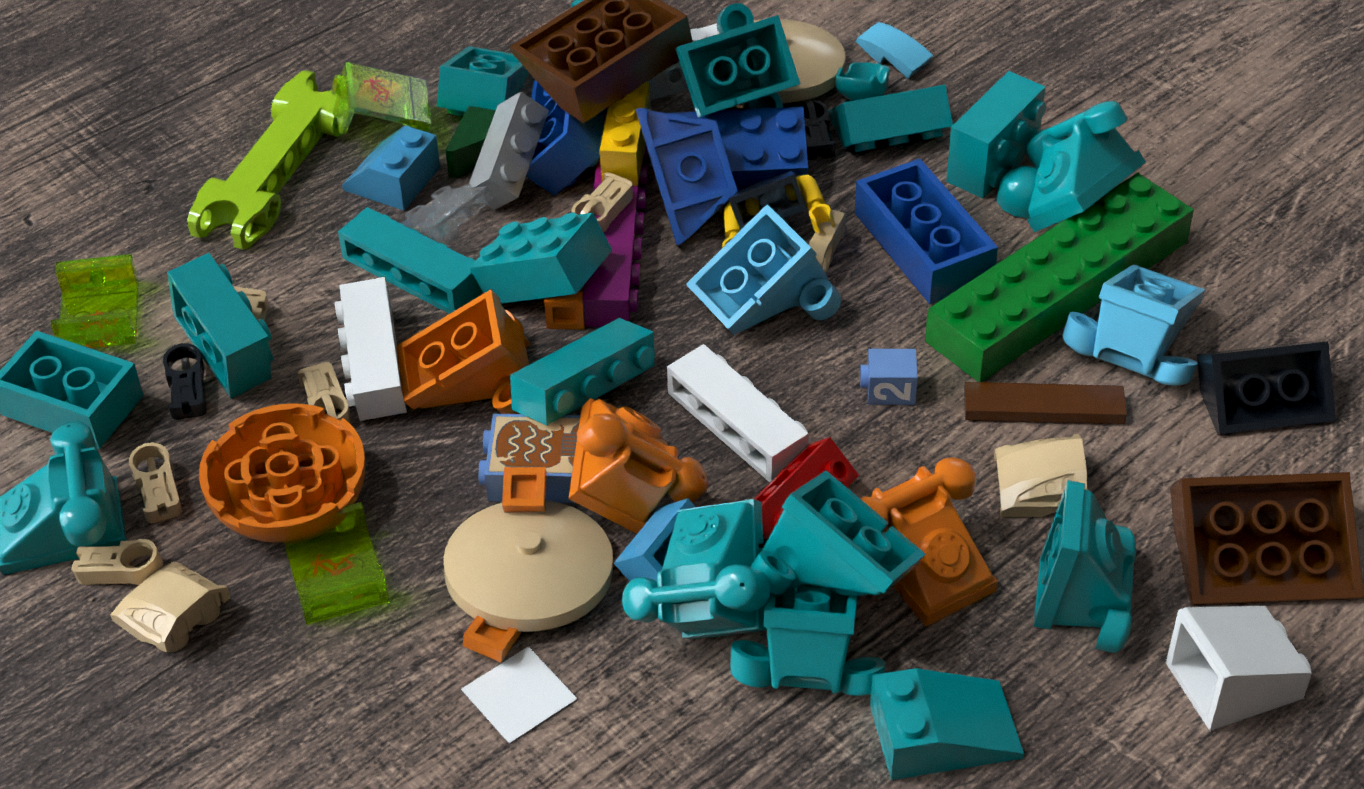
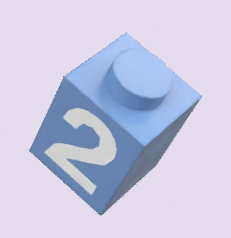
M868 349V364L860 365V388H867L868 405H915L918 380L916 349Z

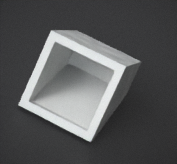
M1266 606L1185 607L1178 610L1166 664L1209 731L1304 699L1312 674L1309 662L1303 654L1296 651L1287 637L1284 626L1280 621L1273 618Z

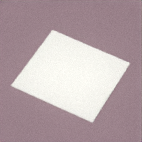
M529 646L461 689L508 743H511L577 700L572 692Z

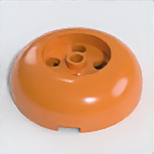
M297 403L263 407L235 419L228 424L230 430L221 436L217 442L211 440L200 462L199 481L208 507L216 518L237 534L253 540L272 543L305 539L328 529L338 522L357 500L364 483L366 471L365 452L362 441L355 428L344 418L338 420L325 414L324 408Z

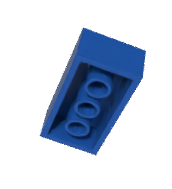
M535 80L533 82L531 98L548 109L549 112L526 177L555 196L564 187L572 186L585 169L594 167L599 162V150L604 131L606 109L583 123L561 109Z
M803 107L721 110L699 117L717 122L737 192L744 187L788 171L794 172L796 176L808 175ZM696 111L667 113L685 115L686 117L698 119Z
M920 158L856 181L855 215L929 304L944 299L996 265L998 246Z

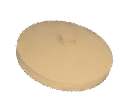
M780 19L801 83L800 85L776 92L782 99V103L804 101L830 91L835 87L839 68H843V74L845 71V51L842 44L835 36L820 27L801 21Z
M546 500V512H504L502 503L475 513L454 531L444 553L445 583L455 603L474 619L478 615L485 619L484 624L504 630L510 627L522 632L542 631L569 624L589 613L600 603L610 587L613 576V551L611 543L600 525L590 516L576 508Z

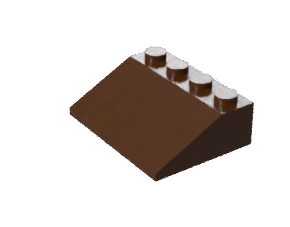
M583 0L511 45L510 50L561 109L584 123L613 103L623 99L627 94L644 83L652 80L653 77L673 64L678 63L679 58L675 48L691 43L693 40L687 15L661 0Z
M1350 472L1180 478L1170 489L1174 532L1191 605L1364 598Z

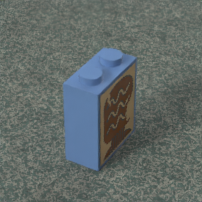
M493 414L491 430H484L483 453L487 454V460H480L479 484L486 485L488 501L502 502L504 467H546V500L558 503H575L569 500L568 497L580 415H565L546 426L522 414Z

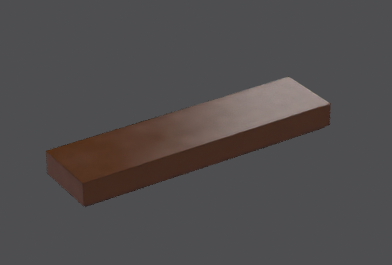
M965 382L964 385L965 420L1125 424L1127 411L1124 386Z

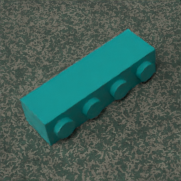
M366 207L338 231L343 259L379 278L385 277L387 282L448 314L483 293L470 270V267L475 262L473 258L466 257L448 248L445 244L438 243L420 234L417 230L408 228L392 220L389 216L380 214L369 207Z
M618 318L510 375L512 410L546 426L580 408L590 398L594 400L654 367V332Z

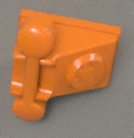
M491 289L396 346L404 402L413 410L418 407L423 409L492 399L493 407L501 414H520L512 410L510 375L529 365L526 352L529 340L524 335L522 323L511 312L501 306L500 297Z
M590 398L582 406L579 429L577 431L569 500L637 534L647 523V517L667 492L675 502L689 498L692 503L706 493L709 484L708 476L703 466L692 457L678 459L677 447L669 446L661 436V428L648 417L626 406L618 409L601 399L595 401Z
M955 457L943 458L937 462L934 474H931L925 466H922L910 480L885 492L876 488L873 490L871 497L860 498L889 523L884 529L885 533L893 526L926 554L912 571L893 586L899 595L902 594L903 600L926 627L996 592L998 581L989 570L951 500L969 498L973 495L976 484V472L973 467L966 461Z

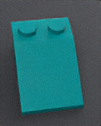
M468 46L440 66L436 107L446 108L447 112L453 115H464L468 106L496 110L499 104L521 92L529 72L512 53Z
M919 668L872 675L870 708L891 780L1023 759L1024 752L999 680Z

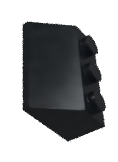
M1307 341L1197 354L1200 393L1217 434L1336 421L1328 341Z

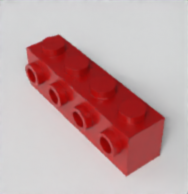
M831 437L808 444L754 498L762 502L763 545H758L759 548H764L784 510L781 506L791 493L826 470L847 488L859 476Z

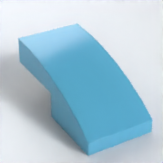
M881 22L876 23L855 41L878 64L887 59L907 79L926 66L933 57V54L916 40L902 31Z

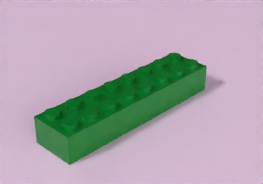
M1137 172L1114 187L1085 211L1065 219L928 308L925 342L974 380L983 382L1064 327L1070 312L1083 314L1102 301L1099 295L1104 282L1133 264L1149 269L1188 242L1194 209Z

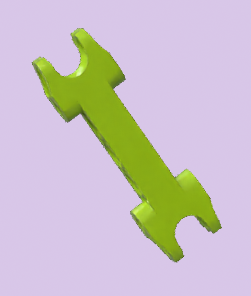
M303 70L285 83L272 102L271 116L274 121L227 180L210 178L198 191L187 219L190 235L198 238L206 237L216 227L232 224L230 233L234 240L233 247L244 250L250 248L256 241L267 234L280 214L281 199L278 193L323 134L339 137L349 126L355 111L353 97L358 93L357 82L344 80L335 89L317 92L316 72Z

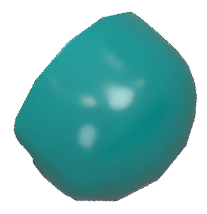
M854 62L850 64L845 74H843V68H839L835 86L838 92L850 101L883 96L888 87L890 70L889 67L881 64Z
M1015 167L1002 177L997 193V203L1003 211L1016 217L1030 218L1028 209L1035 185L1037 167Z

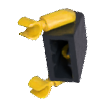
M788 171L744 187L728 198L729 203L724 208V227L727 239L722 243V248L767 204L781 218L809 209V217L816 233H820L818 226L821 223L830 222L832 228H834L835 221L830 206L825 204L816 180L810 175L796 176L794 172Z

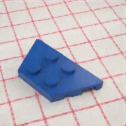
M639 108L636 109V113L676 245L679 246L729 201V197L737 193L735 181L716 121Z

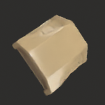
M1074 434L1072 437L1039 439L1016 445H1004L994 450V461L997 463L1000 490V517H1044L1051 513H1056L1067 480L1085 483L1084 489L1087 490V468L1083 440L1079 434Z
M173 561L156 570L131 591L110 615L113 622L141 642L153 644L163 652H175L187 644L189 640L188 631H192L195 625L211 623L218 617L220 601L225 603L230 599L228 587L225 585H216L202 575L188 569L183 564Z

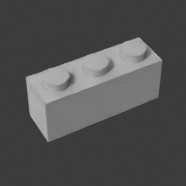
M519 92L499 104L466 192L494 210L517 199L549 110L523 92Z

